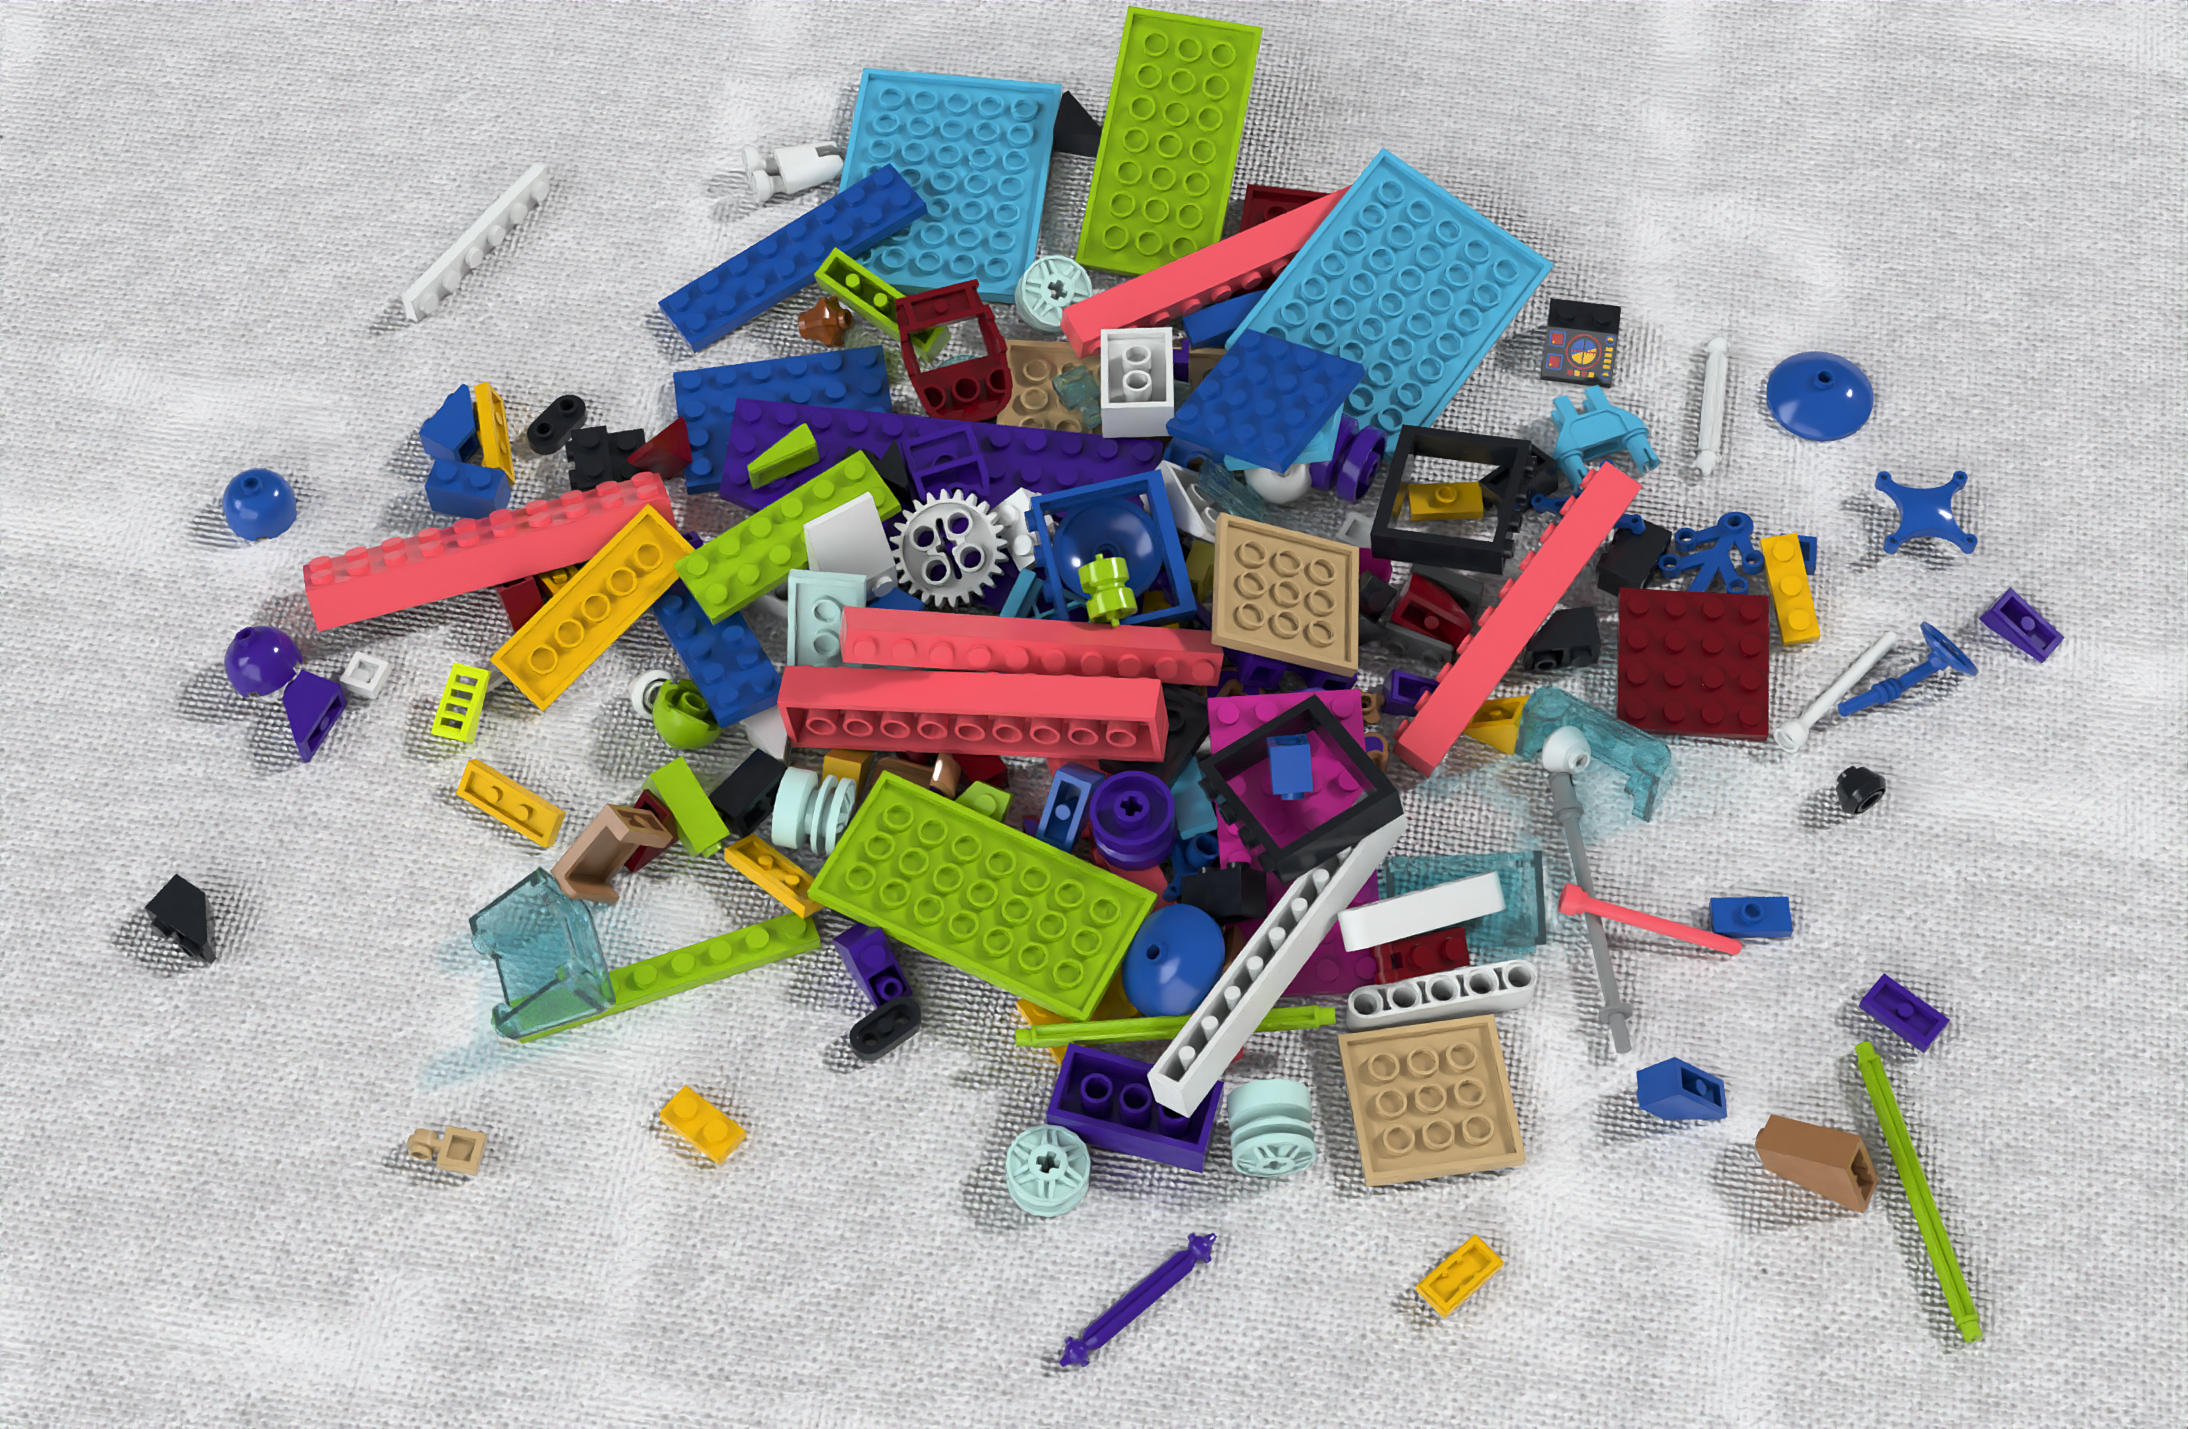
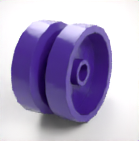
M1342 413L1332 460L1310 463L1311 487L1326 493L1336 486V495L1339 499L1353 505L1359 504L1371 487L1382 463L1388 441L1387 432L1372 425H1368L1360 430L1357 419Z
M1124 771L1110 776L1094 792L1090 800L1089 812L1093 837L1099 854L1110 865L1125 871H1143L1159 865L1173 851L1178 837L1175 802L1169 787L1157 776L1144 771Z

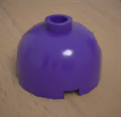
M273 626L247 627L240 630L229 644L224 656V667L230 683L239 695L250 698L247 692L257 691L261 697L282 688L297 674L293 669L294 666L297 664V661L302 665L303 658L295 642L283 631Z

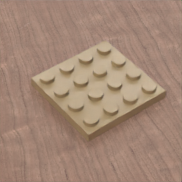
M1221 512L1216 519L1211 644L1352 678L1358 671L1359 547Z
M1494 1014L1337 1035V1046L1366 1187L1525 1165L1526 1155Z

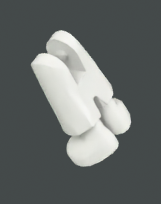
M835 141L773 148L774 159H763L760 157L758 150L752 145L742 147V159L749 185H752V192L757 203L767 201L775 193L785 191L786 194H791L841 176L843 172L844 162L838 156L839 150Z

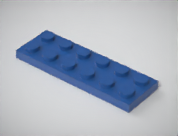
M679 578L650 607V610L720 728L723 729L777 705L782 679L740 611L738 610L713 626L685 583Z

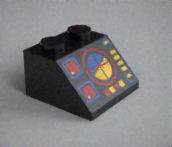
M1551 298L1546 323L1540 380L1589 386L1599 385V387L1611 388L1621 306Z

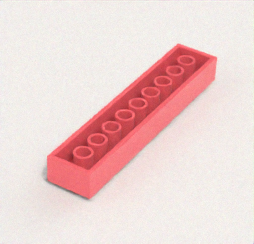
M641 472L634 475L628 481L620 483L607 481L597 485L596 489L586 492L573 490L562 494L559 499L547 502L546 500L531 501L521 509L513 511L500 509L492 512L489 517L479 520L466 518L455 522L452 527L440 530L438 528H427L420 531L414 537L406 539L393 537L383 541L381 545L367 549L360 546L349 549L345 552V555L333 558L329 556L314 558L309 561V564L303 565L305 591L318 632L591 560L648 503L677 531L670 499L659 472L654 474L652 472Z
M811 665L785 666L777 699V705L791 747L902 752L909 750L927 753H939L941 751L951 754L1163 762L1169 728L1161 679L1146 677L1134 679L1113 678L1110 676L1080 677L1069 674L1053 676L1037 675L1034 673L1000 674L997 672L972 673L957 670L945 672L925 671L922 669L891 670L881 667L864 669L847 666L814 667Z

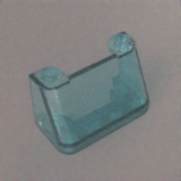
M1554 686L1537 688L1523 707L1515 754L1532 762L1535 755L1542 752L1546 738L1554 730L1568 725L1579 728L1591 747V757L1630 776L1625 784L1624 792L1629 795L1632 794L1634 798L1632 815L1649 823L1675 782L1678 773V760L1670 748L1661 740Z
M1542 850L1521 851L1509 854L1505 852L1495 854L1413 856L1411 858L1390 856L1384 857L1380 862L1383 899L1479 873L1498 871L1506 905L1505 910L1419 934L1464 926L1467 948L1513 946V954L1537 953L1536 945H1547Z
M542 867L537 868L468 919L473 935L470 938L473 947L481 955L485 956L487 954L496 962L506 1004L498 1003L492 1008V1027L501 1037H508L512 1040L602 1014L616 1003L613 986L589 908L581 899L572 900L566 897L559 890V882Z

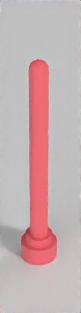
M1566 882L1560 894L1557 912L1574 916L1575 913L1582 915L1583 912H1587L1731 955H1737L1742 950L1741 943L1736 939L1588 897V892L1582 891V887Z

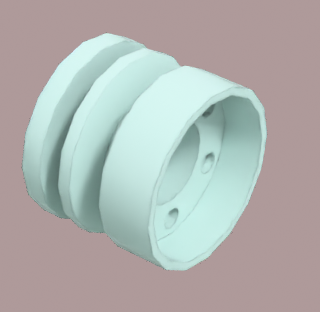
M789 767L781 780L774 805L771 833L773 844L801 850L810 835L812 852L821 854L826 848V853L830 856L856 815V781L843 777L838 784L837 777L828 774L820 790H818L816 772Z
M1266 1079L1246 1083L1230 1092L1227 1096L1229 1128L1233 1131L1230 1140L1231 1148L1233 1149L1232 1163L1238 1172L1258 1177L1284 1176L1304 1170L1316 1161L1315 1132L1309 1124L1312 1121L1310 1090L1304 1084L1286 1079Z

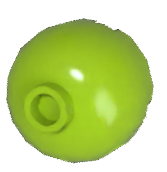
M672 679L666 680L661 685L652 707L653 724L660 736L665 739L669 746L679 750H697L712 744L724 728L721 729L693 681L681 679L679 684H670Z

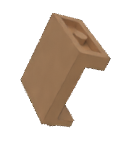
M607 803L550 872L559 882V890L572 900L581 899L595 903L615 904L620 897L611 887L610 880L640 845L665 848L673 836L652 811Z

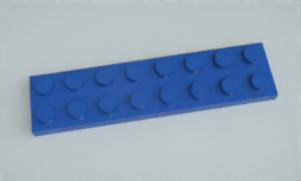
M889 163L658 302L661 312L692 351L696 353L816 281L815 272L835 247L850 258H854L928 213L926 203Z

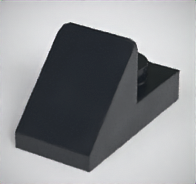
M893 440L881 461L871 451L861 449L893 495L908 504L911 499V493L897 440ZM848 446L842 456V461L859 450Z
M1365 570L1359 579L1358 646L1381 638L1389 633L1378 620L1398 592L1393 585L1368 570Z

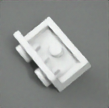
M1022 487L988 512V514L996 512L1000 516L994 525H1003L1007 531L1000 536L1009 542L1010 546L1007 549L1020 572L1022 568L1031 571L1037 567L1033 546L1038 545L1035 532L1029 533L1027 530L1024 512L1029 511L1031 497L1042 495L1039 492L1034 493ZM1050 515L1044 517L1051 545H1053L1054 535L1059 524L1054 522Z

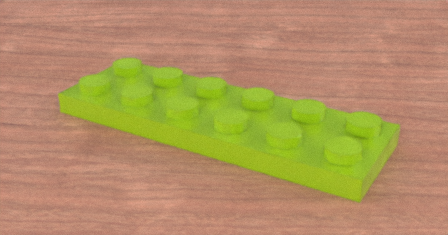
M860 450L673 563V565L714 626L786 582L790 569L805 570L809 568L804 524L867 492L873 497L881 523L902 511L901 505L865 454Z

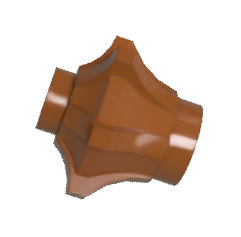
M826 296L821 297L815 307L806 312H801L798 317V327L803 339L818 340L823 342L828 348L833 347V345L837 347L843 346L844 334L847 330H851L853 326L850 310L840 307L836 296H832L829 299Z

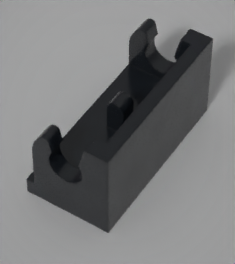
M1532 443V456H1537L1535 477H1529L1527 481L1530 484V495L1527 506L1521 505L1520 511L1523 514L1533 507L1531 499L1536 494L1548 497L1559 489L1557 461ZM1499 466L1478 481L1479 487L1482 490L1483 505L1487 511L1495 505L1498 521L1513 469L1511 467Z
M757 748L708 796L715 810L720 812L719 816L725 826L739 834V837L742 839L749 836L773 812L777 792L788 767Z

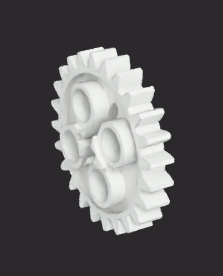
M945 489L941 490L940 500H936L929 492L927 493V504L924 506L915 499L913 503L917 511L913 514L903 510L902 513L908 521L906 524H894L902 532L901 536L890 537V541L899 546V549L891 551L893 558L900 560L896 564L897 573L905 572L898 582L902 586L913 583L909 590V594L913 597L923 591L921 601L926 605L935 597V605L939 609L943 608L946 600H949L953 609H957L959 599L961 598L968 606H971V595L974 593L984 599L985 594L982 589L984 585L994 589L997 587L991 579L992 575L1004 576V572L997 566L998 562L1009 561V558L1000 552V549L1010 546L1009 542L998 538L1007 530L1003 525L993 526L1000 516L996 512L986 515L990 507L986 501L976 507L977 497L973 493L964 501L963 493L959 489L954 493L953 499H950ZM962 517L968 518L969 525L965 532L961 534L952 532V525L955 520ZM938 519H942L948 540L956 546L952 549V553L962 573V578L959 580L956 579L951 559L944 553L946 544L936 523ZM929 530L933 531L934 540L931 545L919 547L918 538L921 533ZM973 551L980 552V563L974 568H966L964 560L967 554ZM939 564L945 565L947 569L945 577L940 581H931L930 572L932 568Z

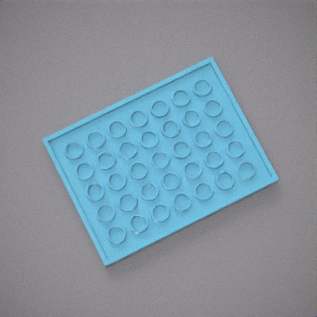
M863 68L838 194L891 163L926 203L928 213L852 259L902 294L914 295L977 279L979 282L977 292L982 301L1016 304L1014 294L1017 282L1036 259L1053 153V128L1061 102L1062 84Z
M1382 148L1226 341L1224 348L1229 350L1245 330L1249 328L1363 364L1366 375L1345 399L1342 413L1357 419L1360 430L1368 425H1372L1387 432L1388 441L1383 459L1391 464L1402 425L1432 427L1550 273L1554 264L1394 154Z

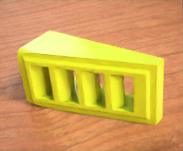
M453 663L434 718L431 734L471 744L474 743L491 671ZM461 675L478 679L476 686L459 683ZM457 690L473 693L471 701L457 698ZM453 706L467 707L466 715L452 712ZM450 719L463 722L461 729L450 727Z

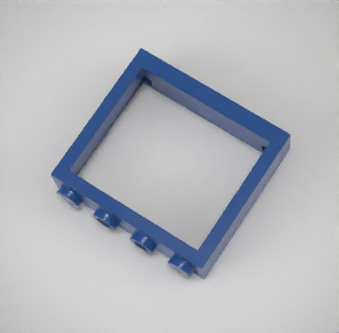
M1161 469L1030 498L1029 511L1024 512L1028 532H1035L1038 545L1033 546V553L1037 568L1044 567L1047 580L1042 581L1043 594L1046 603H1053L1055 616L1050 617L1051 620L1071 621L1044 516L1142 494L1147 495L1175 607L1119 619L1120 625L1161 627L1194 619L1197 607ZM1105 622L1102 624H1112V622Z

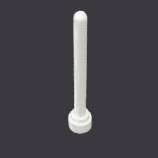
M1892 631L1885 633L1798 719L1785 720L1774 731V738L1777 744L1787 752H1797L1807 742L1808 729L1898 642L1897 634Z

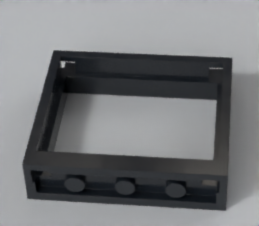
M1403 424L1370 533L1372 558L1503 576L1507 559L1514 557L1515 540L1512 539L1513 534L1520 533L1523 520V512L1520 511L1521 505L1527 506L1530 484L1527 481L1529 477H1535L1537 456H1532L1531 441ZM1417 455L1513 468L1493 542L1396 529Z
M1316 694L1197 764L1202 780L1198 781V785L1204 791L1206 799L1209 802L1215 799L1219 804L1217 806L1218 811L1228 826L1235 824L1239 829L1237 834L1248 851L1255 849L1259 854L1257 859L1265 873L1269 872L1270 874L1273 872L1283 886L1404 814L1397 788ZM1313 730L1368 794V797L1280 849L1228 785L1227 781L1268 757L1266 737L1307 734Z

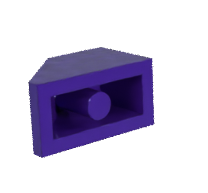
M301 669L295 680L287 684L282 700L302 760L310 762L347 706V701L340 684Z

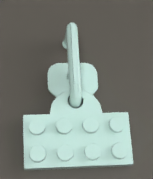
M790 569L788 576L787 666H847L864 669L881 667L891 670L922 669L925 671L947 672V669L843 662L839 642L843 607H865L866 575ZM977 671V673H986V672H987V671Z

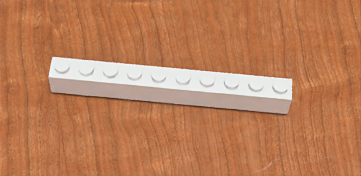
M1363 791L1353 805L1367 798L1368 794ZM1401 797L1403 815L1294 881L1147 1074L1156 1102L1187 1118L1192 1115L1338 920L1337 912L1347 908L1408 825Z

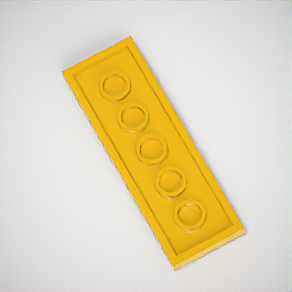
M648 503L520 628L489 661L543 713L680 578L673 563L695 551V549Z

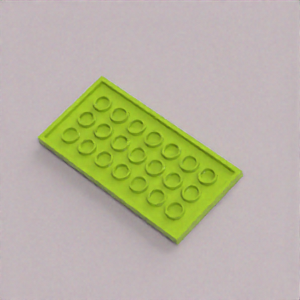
M1128 6L1075 262L1089 270L1139 277L1221 241L1263 35V27Z
M883 770L807 891L809 899L869 927H879L884 934L1072 1022L1090 1021L1126 958L1138 929L1151 914L1158 902V894L886 770Z

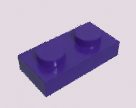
M1885 973L1863 997L1859 1008L1924 1054L1950 1021V1019Z

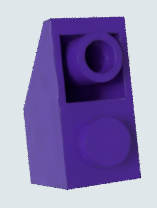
M858 923L832 939L848 972L875 1009L895 997H910L914 995L881 928L869 927L863 923Z

